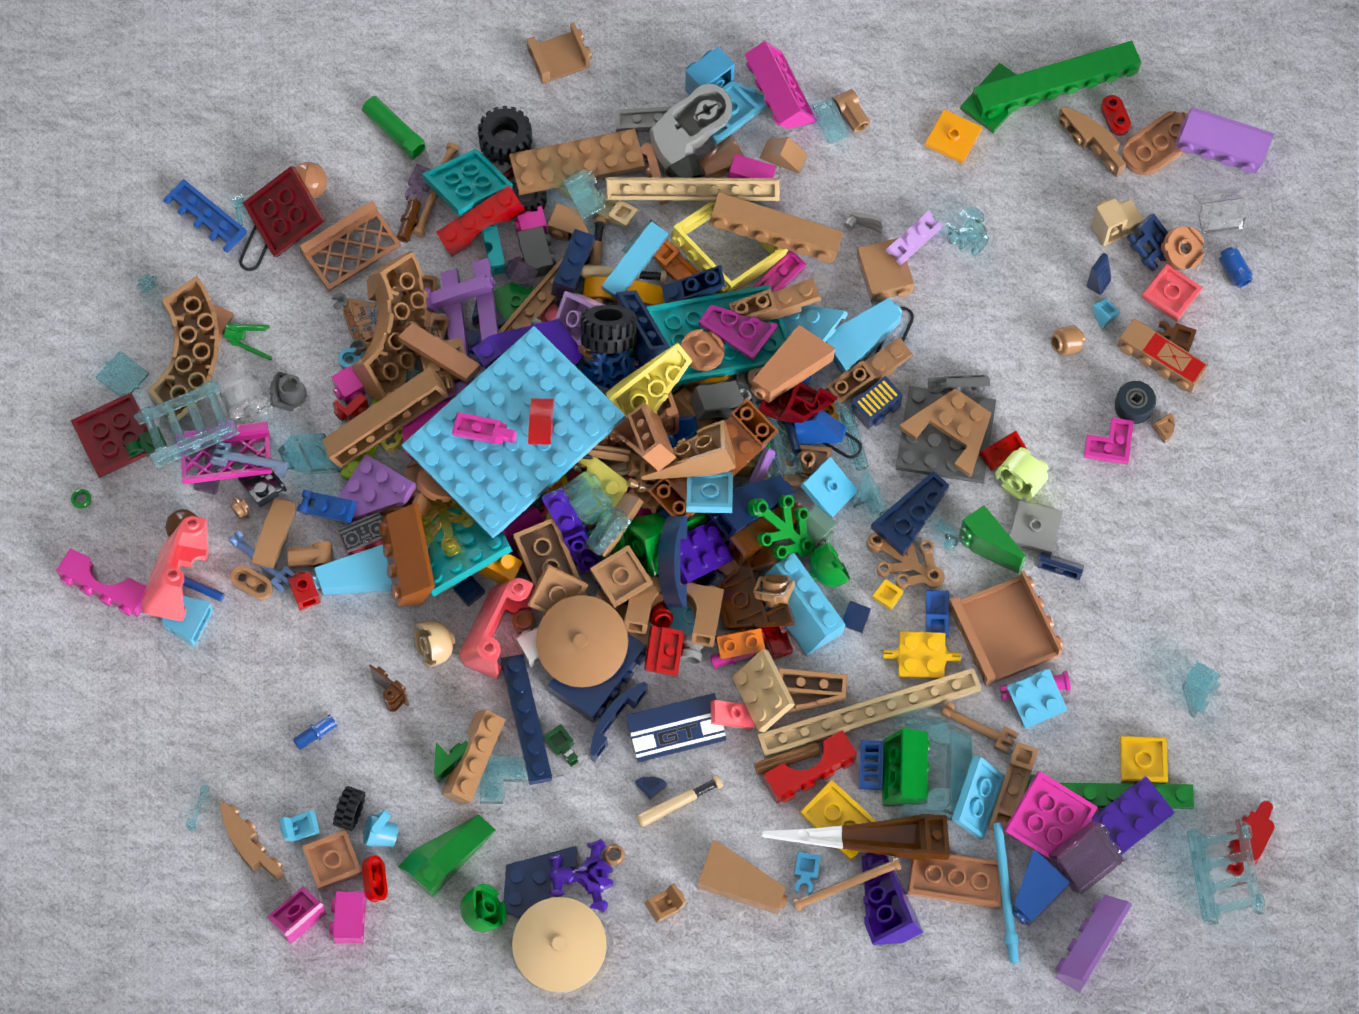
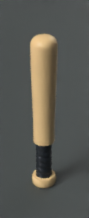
M584 265L581 277H609L616 267ZM660 270V272L642 271L636 280H659L660 283H665L666 270Z
M715 775L709 782L695 789L691 788L639 813L637 821L640 826L645 827L696 800L700 795L714 788H722L723 784L719 776Z

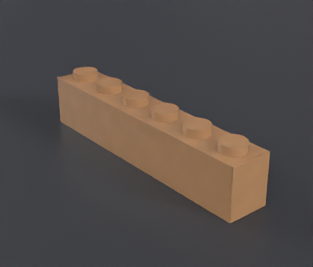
M721 192L718 193L708 224L718 229L734 232L740 236H746L762 243L765 242L777 246L780 249H787L802 256H809L821 262L833 264L843 235V231Z
M429 367L322 439L328 458L342 469L449 396L443 379Z

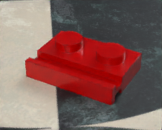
M654 625L650 626L644 671L674 677L678 676L684 631L656 627Z

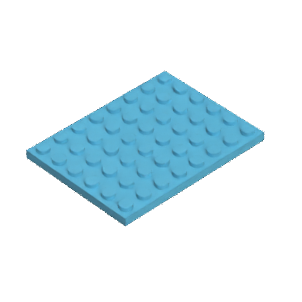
M534 326L404 442L402 447L494 539L625 420L626 416ZM531 398L554 399L551 445L528 444ZM457 413L500 420L502 423L507 424V429L515 430L517 434L515 443L503 441L501 445L453 436L452 430Z

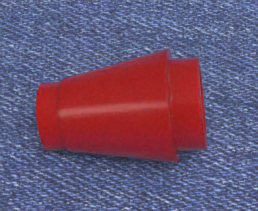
M661 601L651 610V623L656 627L669 628L671 626L673 614Z

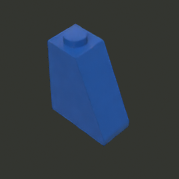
M1036 850L1031 855L1013 906L1014 917L1020 923H1026L1028 926L1067 889L1070 883Z

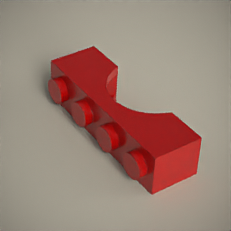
M507 186L436 231V233L453 257L469 247L474 237L482 230L498 222H508L524 212L525 209L512 188Z
M843 730L823 741V756L820 762L813 768L795 770L783 763L763 774V782L776 803L790 801L795 797V793L800 790L805 792L814 787L816 781L820 779L827 780L835 774L834 771L841 767L847 769L855 763L854 760H856L857 752Z

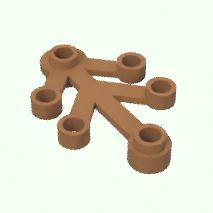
M873 533L868 537L867 548L871 552L878 553L883 551L901 562L889 564L885 561L880 562L877 566V574L879 576L886 577L889 574L914 570L920 575L909 577L907 574L901 573L896 578V586L900 589H905L911 585L925 584L929 588H937L943 584L945 575L940 568L935 566L932 555L934 545L931 541L924 540L919 547L920 553L924 555L925 567L918 562L914 543L911 544L906 554L901 556L877 533ZM873 539H879L880 543H875ZM927 545L930 547V549L925 550L923 546ZM886 567L888 571L883 572L880 568ZM930 574H935L937 578H931ZM899 579H905L906 583H900Z

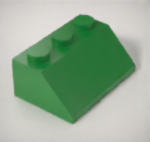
M902 728L883 739L882 806L885 807L917 805L925 801L929 795L930 789L927 781L930 770L928 762L930 741L928 740V732Z

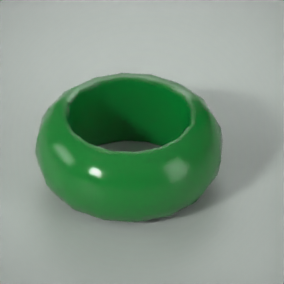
M77 489L71 495V503L78 509L86 508L91 503V494L86 489ZM80 494L87 495L84 503L75 502L76 497Z

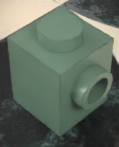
M816 506L809 512V517L806 520L807 534L813 538L815 546L822 541L827 543L834 535L832 530L837 523L820 507Z

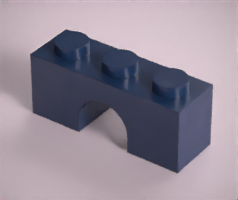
M574 229L553 280L551 295L563 298L565 291L575 293L583 267L587 264L593 250L594 235Z

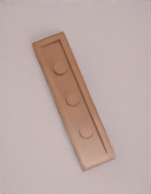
M411 323L398 336L399 342L465 383L481 370L479 363L414 323Z

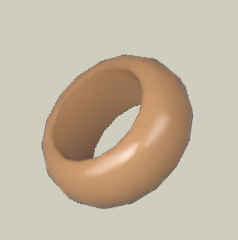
M609 845L604 850V860L609 865H619L624 860L625 852L619 845ZM618 850L621 853L620 858L617 860L609 859L607 856L609 851Z

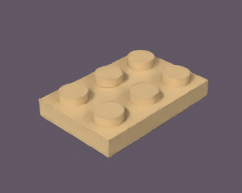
M762 649L732 676L758 731L765 732L795 705L768 650Z

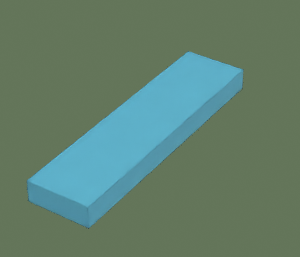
M650 222L602 284L601 289L616 298V292L627 291L669 237V233L653 222Z

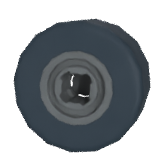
M1142 381L1125 383L1120 387L1115 398V411L1121 419L1134 421V424L1143 423L1149 419L1156 405L1154 390Z

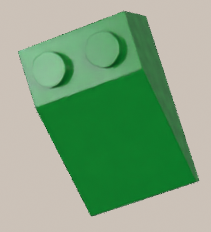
M985 505L962 520L959 540L965 548L969 547L973 553L1017 574L1022 571L1026 555Z

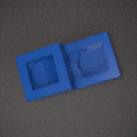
M926 590V632L945 633V637H949V590Z

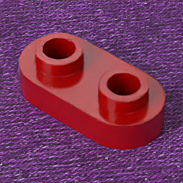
M1106 96L1101 104L1102 114L1110 132L1117 136H1123L1128 133L1131 126L1129 115L1118 96ZM1117 121H1122L1124 124H1118Z
M369 856L362 861L364 893L369 901L376 903L384 900L388 894L385 864L379 856Z

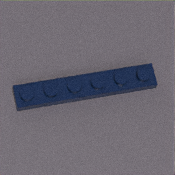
M520 654L501 658V666L529 785L552 781L551 769L524 655Z

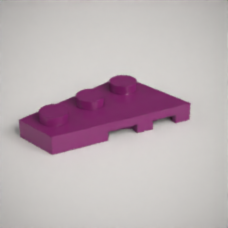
M710 305L698 321L699 326L717 335L723 342L751 361L755 359L778 328V324L766 323L755 317L749 318L714 305Z

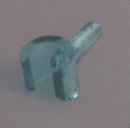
M243 195L234 197L232 201L236 210L237 222L243 226L240 208L244 207L243 202L245 200Z

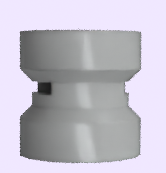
M684 635L680 660L691 664L701 663V649L704 648V645L691 643L692 635Z

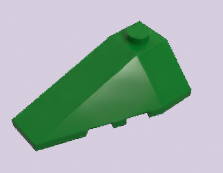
M477 815L414 849L398 868L433 898L496 829L480 815Z

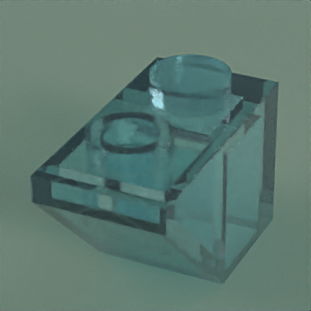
M1196 661L1182 684L1189 713L1193 718H1195L1198 712L1201 714L1204 712L1209 704L1206 701L1208 695L1212 694L1214 696L1220 686V683L1217 682L1220 674L1199 661Z

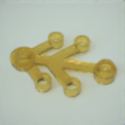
M440 499L432 500L431 510L427 515L421 516L426 544L428 545L433 541L434 536L442 527L444 538L441 541V548L447 556H454L461 550V544L456 537H453L451 522L462 524L463 527H469L474 523V520L455 500L442 502ZM449 508L459 509L463 514L449 512ZM439 513L440 516L436 519V521H435V522L433 523V525L431 526L432 520H433V519L436 517V515Z

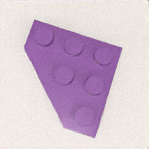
M365 454L338 497L357 502L352 519L353 522L365 515L370 516L377 512H384L389 507L405 505L417 485Z

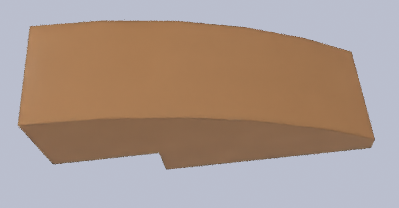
M274 498L254 551L253 564L274 568L287 541L290 526L296 516V503Z

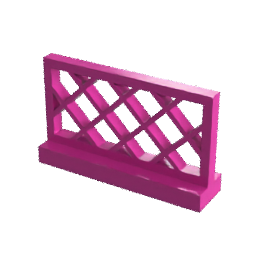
M267 421L178 432L183 484L272 473V468H257L247 463H242L245 466L241 470H234L231 467L236 461L231 460L227 463L226 467L220 466L222 469L218 473H212L209 471L213 466L211 462L205 467L197 463L203 456L211 460L212 455L208 451L211 448H216L217 442L229 443L232 446L241 445L243 448L238 453L245 454L249 450L255 456L271 459V439ZM265 442V446L260 451L252 447L255 443ZM196 450L199 452L193 459L186 456L187 451ZM193 466L200 470L197 475L187 476V472Z

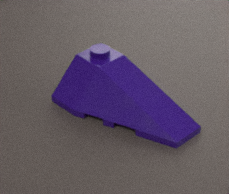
M874 853L863 855L862 873L889 862L888 855ZM895 870L863 882L865 888L863 903L866 913L864 925L873 945L904 943L923 933L916 913Z

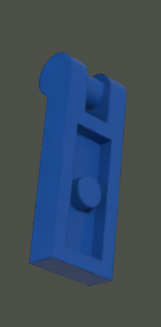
M303 490L301 495L303 499L301 504H298L297 512L351 524L357 502ZM312 500L314 501L313 508L310 507Z

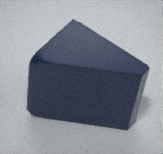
M850 601L843 618L845 627L863 633L871 609Z

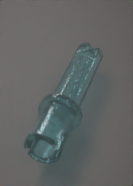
M846 406L840 408L838 413L840 414L842 424L846 426V432L857 438L862 444L858 431L859 424H856L852 407L847 406V410ZM847 437L851 454L854 455L858 452L859 445L856 441ZM863 445L859 456L853 458L856 470L859 471L869 467Z

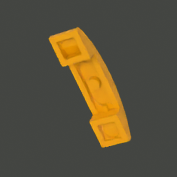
M608 277L585 278L583 295L593 300L600 298L602 302L605 299L617 301L616 298L601 289L602 284ZM635 280L627 290H636L646 306L665 303L662 287Z

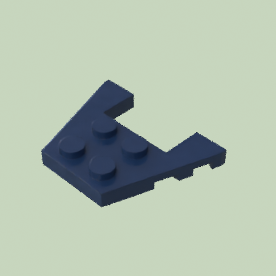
M577 846L507 864L503 900L506 906V913L520 919L531 906L550 898L551 880L549 879V873L552 869V861L548 860L549 856L559 854L564 857L561 860V868L570 867L576 869Z

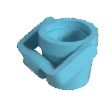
M383 810L375 816L368 817L363 831L364 845L371 847L394 846L398 834V825L388 822V819L391 817L389 811Z

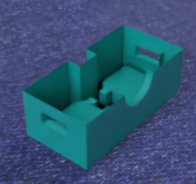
M497 225L487 227L482 230L487 257L490 259L492 276L506 273V266Z

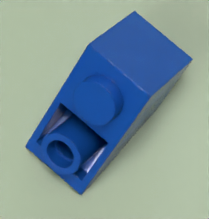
M823 410L804 423H795L800 444H836L843 441L847 431L846 426Z

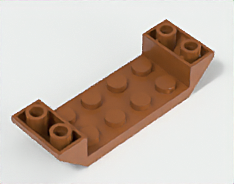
M748 398L725 421L735 453L736 468L728 471L733 472V477L762 451L778 433L775 426ZM687 477L660 479L648 490L671 516H687L688 518L695 513L686 512Z

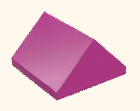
M302 887L267 918L291 944L327 913L322 903L307 889Z

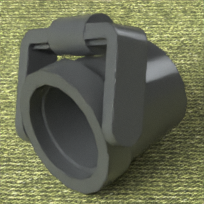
M278 372L274 375L273 381H271L269 403L273 407L293 411L294 408L301 406L307 398L306 388L300 382L299 377ZM276 396H278L280 402L276 401Z

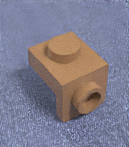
M672 884L666 891L647 899L644 904L655 921L659 922L678 913L686 904V900L676 884Z

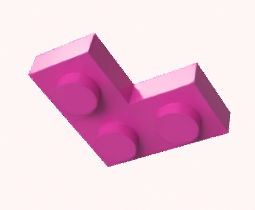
M1112 418L1109 438L1087 434L1083 458L1128 465L1134 421Z

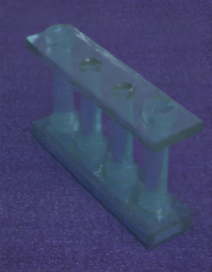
M207 381L200 388L152 408L150 406L144 407L138 411L139 413L134 415L139 424L145 423L156 449L155 453L150 454L156 468L240 434L235 422L225 418L216 395L217 392L222 391L218 381ZM205 397H208L218 422L217 427L210 430L205 428L195 403ZM186 405L197 430L196 436L189 439L184 436L174 411ZM166 414L177 440L174 445L169 447L164 446L154 422L155 418Z
M1241 819L1235 820L1236 830L1205 836L1196 829L1187 831L1202 920L1208 925L1219 924L1218 917L1221 913L1252 907V911L1259 915L1264 914L1265 899L1259 891L1250 843L1252 830L1250 825H1247ZM1239 839L1241 852L1212 859L1207 857L1206 848L1209 845ZM1243 861L1245 875L1215 882L1211 880L1210 871H1212V868ZM1245 884L1248 885L1250 898L1223 904L1215 903L1214 894L1216 891Z

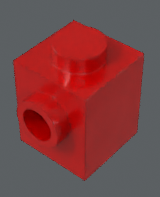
M299 572L293 575L291 579H288L299 610L321 603L310 572Z

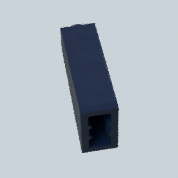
M781 475L733 488L732 513L707 514L727 538L730 539V537L761 518L749 514L748 503L754 498L764 499L768 504V509L772 511L780 506L779 498L781 495L793 496L795 491Z

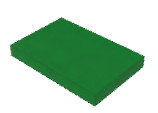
M999 62L979 86L1016 74ZM972 94L960 106V110L993 134L1012 113L1005 110L994 118H988L987 116L981 118Z

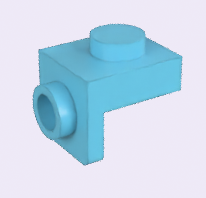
M309 810L292 818H280V831L287 841L297 843L320 833L315 811Z

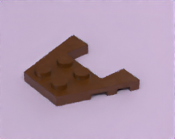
M771 545L761 547V551L755 556L752 555L748 558L743 566L738 570L732 571L719 584L718 588L724 589L720 612L726 629L738 630L795 625L794 617L788 604L767 612L765 602L754 597L753 589L758 581L756 572L777 564Z

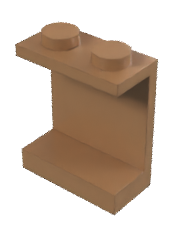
M574 22L570 23L571 32L540 43H537L535 36L527 39V49L542 84L590 67L591 51L588 46H584L583 33L581 29L577 30Z

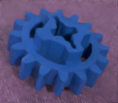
M629 349L613 354L592 352L591 355L594 357V360L589 361V364L593 365L589 373L595 374L592 380L597 381L598 385L609 389L614 387L631 374L629 373L630 370L635 369V366L631 365L635 358L629 356L632 350Z

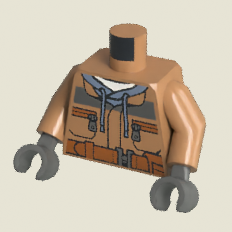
M336 293L332 300H337L338 302L333 307L336 310H339L342 306L345 308L342 309L344 319L353 339L350 348H357L354 355L359 356L362 352H366L375 334L378 314L377 303L346 298L343 293Z

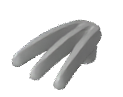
M852 213L844 224L847 229H852L856 223L880 234L883 232L882 219L870 214Z

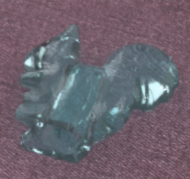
M969 207L961 212L960 222L964 226L961 229L949 223L947 224V240L949 244L958 243L960 245L959 250L969 245L972 248L971 253L974 257L986 247L989 240L987 229L982 223L985 220L984 214L980 209Z

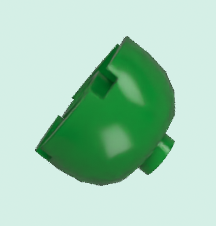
M829 542L814 550L810 558L811 570L808 572L815 583L819 581L825 587L836 588L847 583L850 580V576L844 563H841L837 551Z
M480 884L470 889L461 900V917L465 924L473 931L489 932L497 929L506 920L504 901H499L497 897L499 893L490 885Z

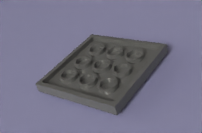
M909 386L903 422L949 392L941 391L940 393L929 392L927 388ZM966 395L992 413L971 477H968L954 467V463L966 448L931 424L925 427L916 440L901 432L896 470L929 475L934 471L940 477L984 484L987 464L980 452L990 446L996 399Z

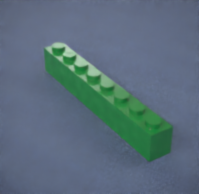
M1128 41L974 87L972 98L981 118L986 116L994 118L1005 110L1007 112H1014L1026 105L1034 106L1040 101L1054 100L1060 95H1070L1083 88L1090 89L1103 82L1111 83L1123 76L1131 77L1139 71L1141 59L1133 42Z

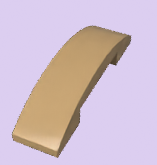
M585 182L556 188L565 197L595 216L605 217L607 222L618 226L627 227L638 212L637 208L623 200H606L605 194L590 187Z

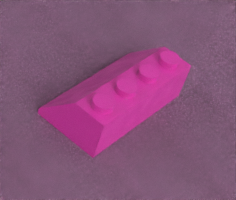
M764 41L744 54L748 61L746 66L752 74L754 73L756 80H754L760 91H763L765 95L763 98L764 102L772 109L774 113L772 115L773 120L778 126L781 125L786 129H792L817 121L781 50Z

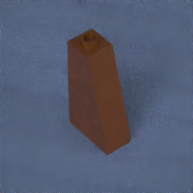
M795 501L793 507H791L794 529L797 527L794 510L798 507H803L801 503H796ZM779 506L772 510L783 521L781 507ZM761 517L730 537L728 550L732 558L741 567L752 555L755 556L762 550L761 547L763 546L759 545L757 541L760 533H771L779 530L764 517Z

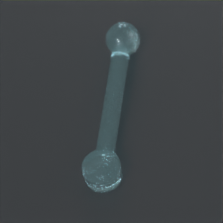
M202 785L200 788L201 794L192 820L187 824L189 831H194L197 828L195 822L205 794L209 792L207 785Z

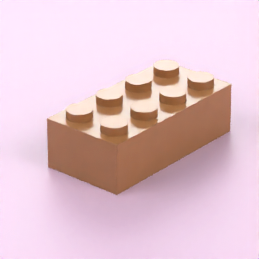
M553 518L511 535L519 558L523 562L522 565L529 582L534 583V588L547 563L580 579L570 552L563 541V535Z

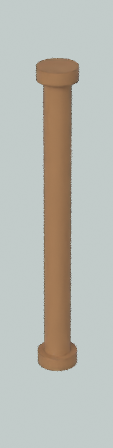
M447 143V151L441 165L453 159L454 154L459 150V146L454 143ZM432 189L417 226L412 230V234L417 237H424V229L438 197Z
M895 856L892 861L802 898H793V901L799 912L802 910V907L892 870H901L902 867L897 856Z

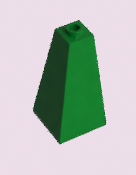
M659 512L634 517L624 532L626 546H630L644 570L652 577L658 574L659 542L666 521L665 518L659 516ZM695 512L693 516L687 518V532L708 522L705 513Z

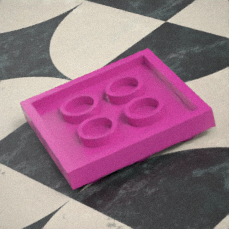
M1037 771L1003 832L1034 851L1036 850L1058 866L1064 867L1098 807L1041 771Z

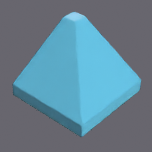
M1106 298L1092 306L1098 324L1102 329L1121 313Z

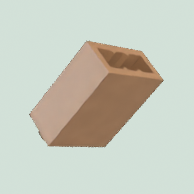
M898 238L858 247L857 260L870 302L877 301L880 303L889 297L898 296L901 298L913 293L914 281L907 260L899 266L896 263L895 257L885 251Z

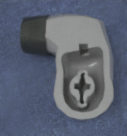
M714 84L701 85L688 97L672 106L651 127L650 137L652 146L658 160L666 169L665 174L669 178H705L699 158L695 155V149L700 148L712 134L724 127L731 118L732 103L730 96L723 88Z

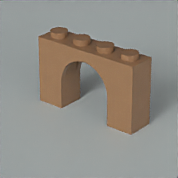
M648 574L653 585L629 599L625 617V626L628 632L646 635L651 610L656 604L664 601L659 577H652ZM689 582L685 584L687 585V605L691 608L695 617L691 643L713 647L724 589L713 585L703 586Z

